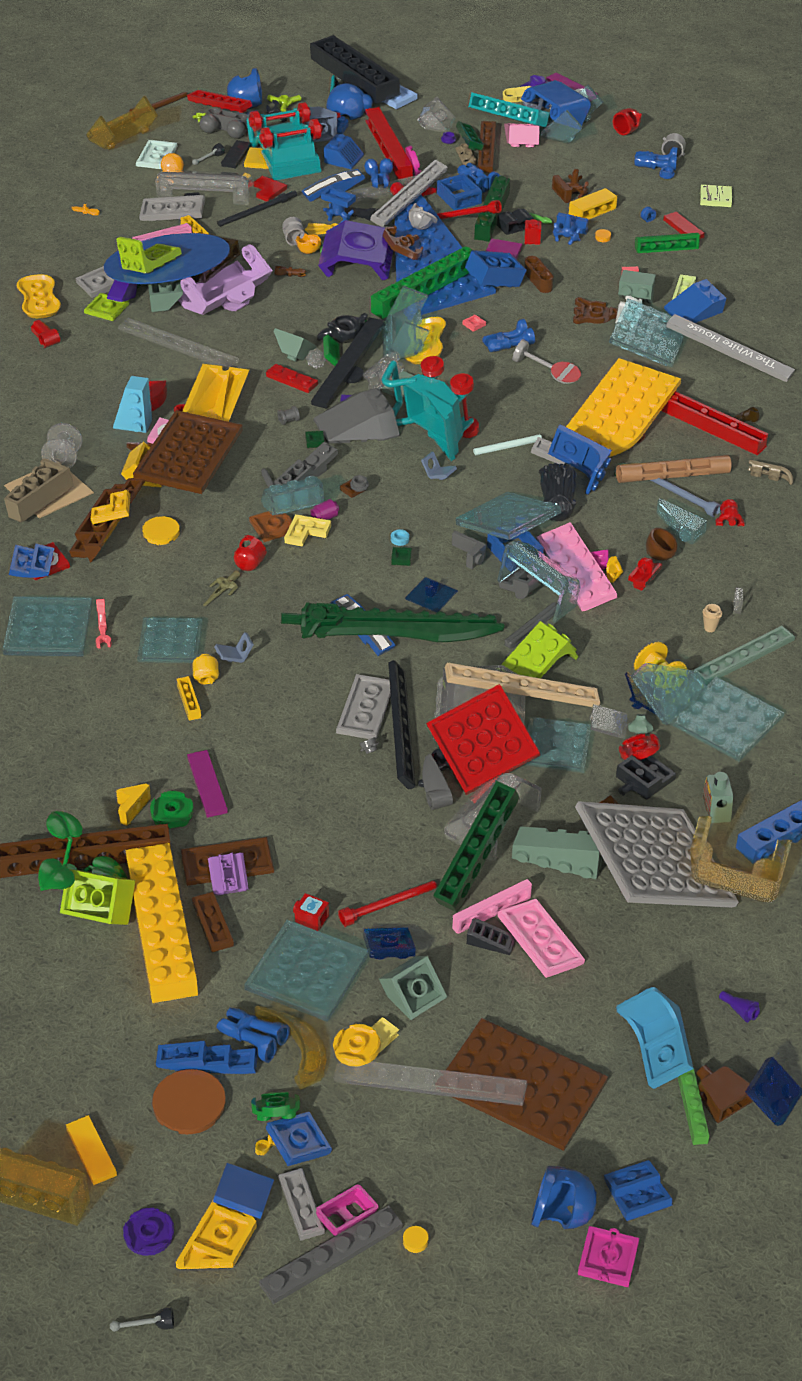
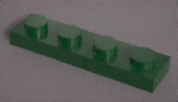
M458 121L456 127L465 143H467L468 148L474 151L477 149L482 151L484 144L473 127Z

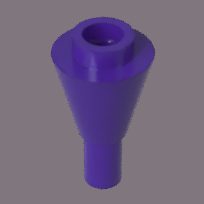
M722 991L719 995V999L728 1003L745 1022L748 1023L750 1020H755L758 1017L760 1009L757 1001L734 997L725 991Z

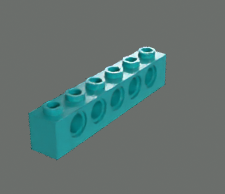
M473 92L471 93L468 105L470 108L542 127L547 126L550 112Z

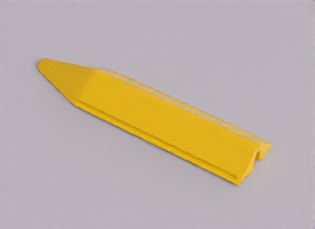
M202 364L183 412L229 422L249 369L229 367L227 371H224L223 366Z

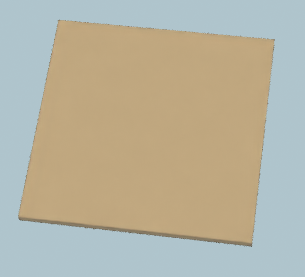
M71 472L73 487L36 512L35 515L38 518L44 517L94 492ZM32 473L9 482L4 486L11 492L16 486L22 485V480L26 476L29 477Z

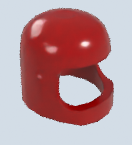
M245 535L240 541L239 548L234 552L235 564L244 571L255 570L266 556V547L254 536ZM247 540L251 541V544L245 547L244 542Z

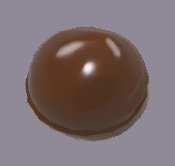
M652 529L646 540L647 554L659 561H665L674 557L677 552L675 537L665 529Z

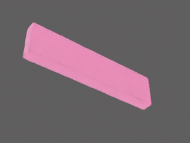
M526 879L454 914L452 929L459 934L469 929L473 918L486 921L498 915L500 910L518 905L530 899L532 883Z

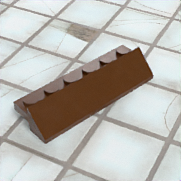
M128 478L125 484H114L112 489H105L92 508L110 504V494L129 490L131 504L146 481L144 479ZM90 510L75 532L77 540L69 551L71 557L88 558L91 563L121 518L92 524Z

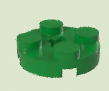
M179 791L161 793V797L157 800L154 798L150 804L151 818L155 825L168 824V828L184 827L193 816V802L190 798H186L184 793Z
M289 1092L265 1093L261 1095V1100L256 1101V1097L251 1100L252 1113L257 1115V1120L268 1121L272 1117L280 1116L283 1119H292L296 1117V1112L300 1109L299 1095L295 1094V1098L289 1097Z

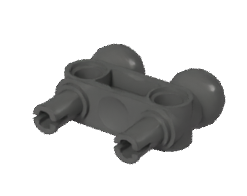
M220 107L207 110L206 115L202 116L199 125L205 133H212L216 129L227 131L230 137L238 139L248 132L246 120L250 117L251 110L244 114L221 109Z

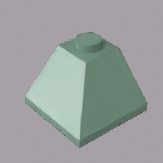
M276 328L274 329L282 353L287 355L289 360L296 362L298 359L303 361L317 347L302 337Z

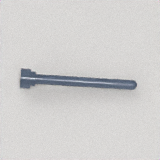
M661 478L651 480L704 508L711 517H715L714 513H720L721 505L715 501L707 502Z

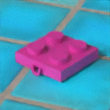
M589 1226L578 1275L629 1288L639 1238L621 1234L615 1228H611L608 1231Z

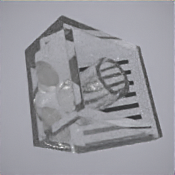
M437 96L424 106L417 118L419 124L426 130L449 132L456 120V117Z

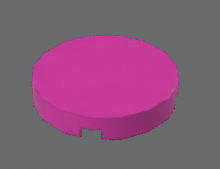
M407 146L405 151L413 165V172L417 176L422 172L418 170L420 163L415 151L412 150L413 147Z

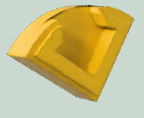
M616 556L609 558L606 568L607 579L613 583L623 573Z

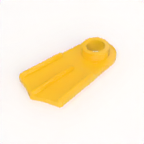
M308 223L305 231L309 235L326 234L327 230L338 224Z

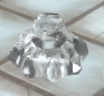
M317 348L309 350L308 355L305 357L308 365L313 366L315 369L324 367V363L327 360L324 358V351H320Z

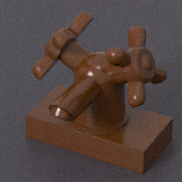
M574 169L572 175H568L571 182H565L559 175L553 176L552 189L565 203L571 202L572 193L580 192L578 199L588 194L587 186L589 182L586 181L583 187L579 184V180L583 177L582 175L578 176L579 169Z

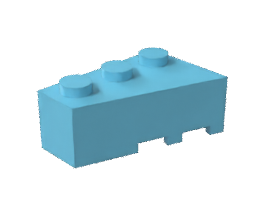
M131 376L125 387L113 428L146 433L152 422L149 379Z

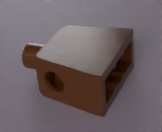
M704 1065L697 1071L696 1075L701 1079L698 1088L700 1098L717 1123H720L753 1102L756 1089L730 1068L723 1066L713 1072L707 1065Z

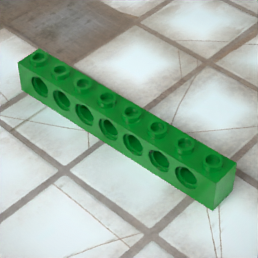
M467 246L462 247L371 295V313L384 319L469 274L470 272L465 266L472 249Z

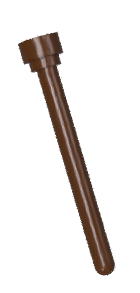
M182 92L143 108L134 107L129 110V115L134 120L140 119L142 114L187 97L188 93Z

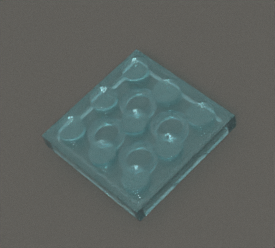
M143 617L137 656L138 662L193 663V660L199 656L202 618Z
M530 717L528 733L539 750L540 756L523 765L584 773L592 725Z

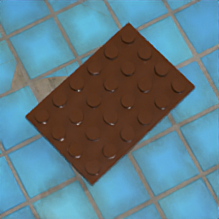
M176 410L133 472V479H144L146 482L203 494L242 433L243 425Z
M481 1018L436 1083L435 1089L565 1151L606 1085L608 1076Z

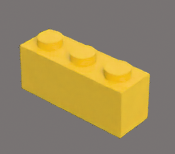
M604 188L569 202V215L592 219L616 209L617 196Z

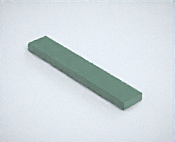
M780 626L692 670L691 675L705 686L794 641L795 636L785 627Z

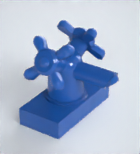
M328 187L321 193L322 200L331 202L329 203V208H323V211L328 215V221H332L333 215L341 216L343 218L341 222L350 220L354 211L351 210L347 214L344 209L356 201V195L332 187Z
M558 213L553 229L555 241H559L558 235H563L566 238L571 237L568 242L569 245L573 241H580L579 233L586 235L588 232L589 219Z

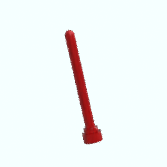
M499 200L491 201L488 205L437 213L440 219L488 211L496 214L501 212L502 205Z
M430 881L357 909L346 907L338 911L339 919L344 927L354 924V921H357L358 917L437 888V883Z

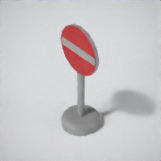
M525 339L518 343L513 353L512 360L515 362H520L527 356L549 367L552 377L560 383L569 384L580 379L581 372L574 364L557 362L552 365L528 353L529 343Z

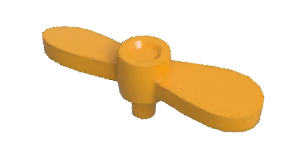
M84 204L83 208L72 207L73 211L83 212L84 214H100L98 209H89L87 204Z

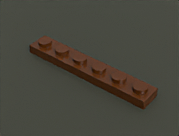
M481 121L480 140L484 146L482 151L479 150L478 168L484 172H493L496 121Z

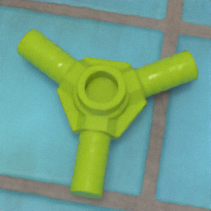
M268 95L267 100L271 102L272 100H277L282 105L280 111L284 112L292 103L301 101V96L288 97L287 95H281L280 97Z

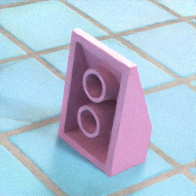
M504 123L507 143L511 144L512 147H520V144H526V147H534L535 144L539 145L538 125Z

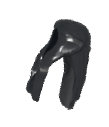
M558 463L545 465L539 470L541 476L540 485L544 497L542 501L543 509L551 521L566 520L572 515L576 505L574 494L577 473L569 465Z

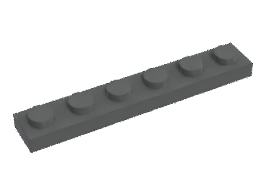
M388 1205L261 1279L259 1285L272 1304H275L403 1228V1223Z

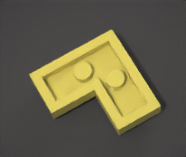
M295 514L284 537L285 543L303 546L308 535L326 538L331 528V521Z

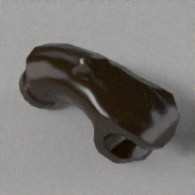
M750 407L737 414L734 418L742 422H756L760 417L759 410L756 407Z

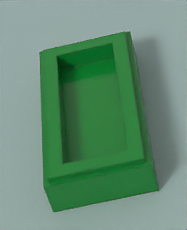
M327 334L323 337L324 358L336 366L340 360L339 343Z

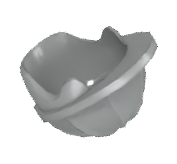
M416 203L408 212L411 225L419 230L426 229L438 221L434 215L424 211L423 207H419Z

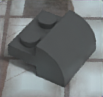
M537 560L530 565L521 562L498 581L499 587L515 592L516 598L523 599L550 577L551 564Z

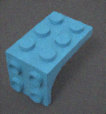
M651 987L616 1006L617 1013L628 1021L638 1038L648 1085L651 1088L655 1089L694 1069L680 1008L657 988Z

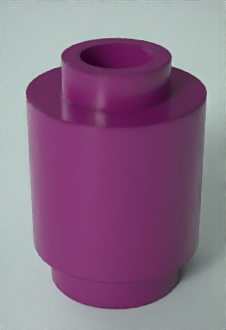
M329 499L315 505L310 510L313 518L329 520L338 516L339 506L336 501Z

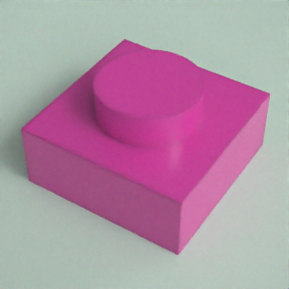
M608 549L590 552L601 570L606 569L609 560Z

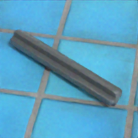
M552 602L504 640V645L512 649L540 621L545 623L560 611V606Z

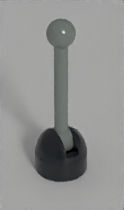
M221 143L214 145L211 153L199 159H194L192 164L197 165L198 162L213 154L215 156L224 155L225 149Z
M172 1307L160 1309L154 1318L120 1323L112 1321L110 1329L118 1331L124 1327L155 1323L158 1328L163 1330L174 1329Z

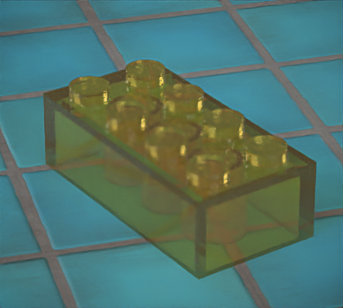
M0 1148V1202L78 1226L90 1202L86 1173L76 1168L69 1169L59 1166L52 1161L45 1162L36 1159L32 1155L15 1153L8 1148Z

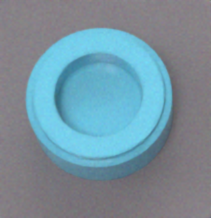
M395 530L391 533V542L398 546L406 545L409 542V533L405 530Z

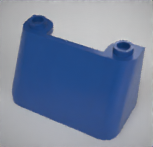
M557 80L529 87L521 97V100L527 103H531L535 98H542V106L549 109V105H552L550 109V118L552 120L577 129H581L591 106L588 98Z

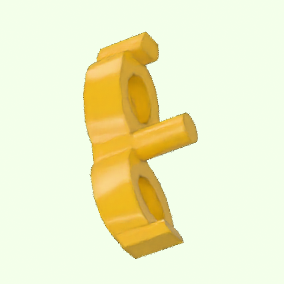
M268 1135V1141L259 1140L256 1142L255 1153L257 1155H265L270 1150V1147L275 1145L270 1135Z

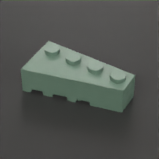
M520 826L513 843L512 859L523 863L536 864L542 868L556 869L562 873L580 875L583 878L597 879L603 862V857L588 831H579L576 834L567 833V830L564 829L549 832L547 828Z

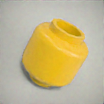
M201 654L193 660V677L200 684H212L218 679L219 664L215 657L209 654Z

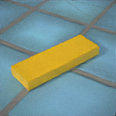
M89 1115L66 1124V1129L93 1185L117 1176L116 1169Z

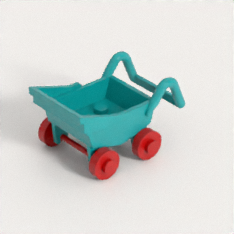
M306 102L299 103L298 110L294 108L290 111L267 115L259 114L258 111H251L250 117L246 120L251 146L256 148L260 144L263 148L261 153L273 180L321 172L320 159L315 151L313 140L321 138L322 125L318 119L310 120L311 110ZM290 117V122L271 126L266 124V121Z
M429 356L422 360V375L417 374L411 378L399 379L397 362L391 361L382 376V383L386 387H394L396 403L392 409L395 417L403 405L401 386H403L408 415L406 418L396 419L397 426L412 423L418 424L428 431V436L434 439L450 461H453L455 455L459 453L458 442L462 437H474L479 432L478 420L468 417L466 396L474 389L472 376L465 373L453 376L450 380V389L445 382L437 380L444 371V362L438 356ZM461 401L463 405V417H461L459 402Z

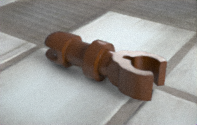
M275 266V275L306 276L305 269Z

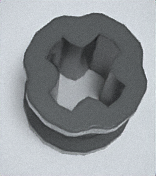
M295 405L290 409L277 411L278 420L282 425L293 420H300L299 411Z

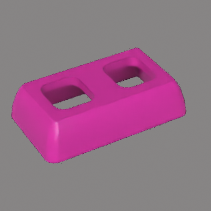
M355 1185L318 1206L316 1214L325 1227L334 1236H337L374 1214L379 1206L361 1185ZM352 1203H357L364 1210V1213L359 1216H353L346 1207ZM337 1214L345 1224L336 1228L328 1217Z

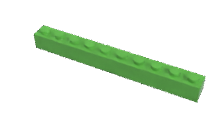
M692 1069L678 1076V1082L692 1144H708L709 1132L695 1072Z

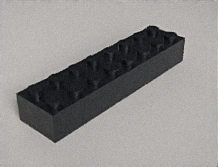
M332 35L310 43L311 60L345 83L353 84L360 88L363 93L372 97L373 102L381 103L384 100L400 95V81L398 77L336 36Z

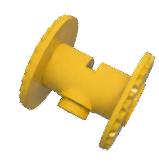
M654 642L650 645L648 644L638 653L634 662V669L639 675L651 672L656 677L653 683L654 691L660 695H666L680 687L685 680L687 667L681 661L669 664L665 660L668 653L667 646L662 642Z

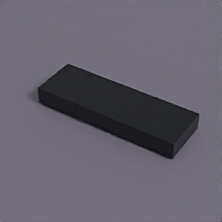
M236 140L221 161V166L236 169L251 147V142Z

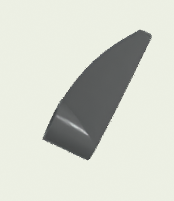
M431 754L427 755L422 771L427 803L431 810L452 805L451 791Z

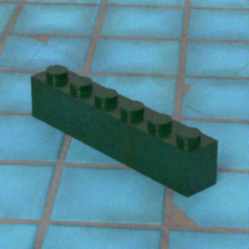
M495 176L483 206L488 205L491 201L499 200L502 205L500 213H502L510 194V178ZM489 211L479 213L475 223L474 240L490 242L500 213L493 214Z

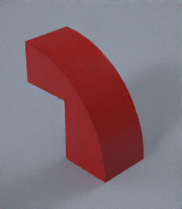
M166 380L149 381L151 412L159 408L167 398Z

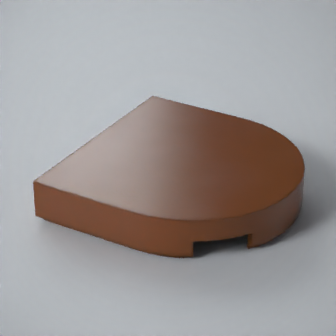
M267 511L249 517L250 523L263 542L285 536L292 523L289 515L286 513L284 515L276 513V511Z

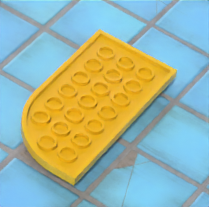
M618 358L566 427L612 450L609 457L620 454L640 440L680 386L681 378Z

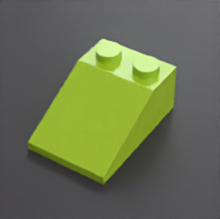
M70 869L74 873L75 882L71 887L63 890L61 914L107 924L128 925L135 880Z

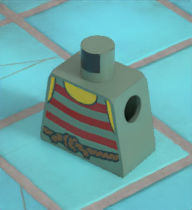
M717 772L715 775L706 776L702 795L709 823L731 822L733 792L728 775L724 772ZM718 801H720L719 804H722L721 807L717 806Z

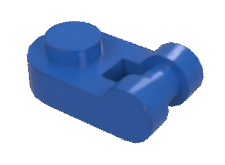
M341 116L337 119V133L343 134L348 127V119Z

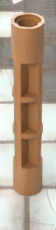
M728 455L623 464L617 465L616 478L618 483L657 478L725 474L731 471V459Z

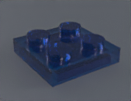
M408 927L368 928L363 930V938L370 958L378 960L388 957L406 959L416 955V947Z
M772 1056L766 1058L745 1092L776 1126H781L801 1097L802 1088Z

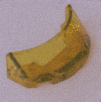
M256 1006L255 1016L257 1019L281 1022L290 1027V1034L302 1052L298 1074L294 1077V1081L299 1089L302 1090L321 1081L324 1076L327 1055L324 1042L317 1031L299 1017Z

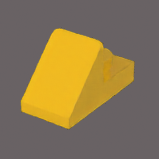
M141 784L121 788L116 791L117 802L121 804L118 810L120 823L128 826L151 799L150 785Z

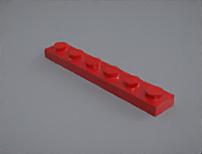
M196 90L187 95L188 101L220 107L221 109H229L230 111H238L239 113L246 112L248 108L252 107L250 100L202 90Z

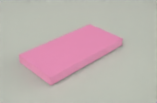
M537 899L499 911V919L546 978L584 964V957Z

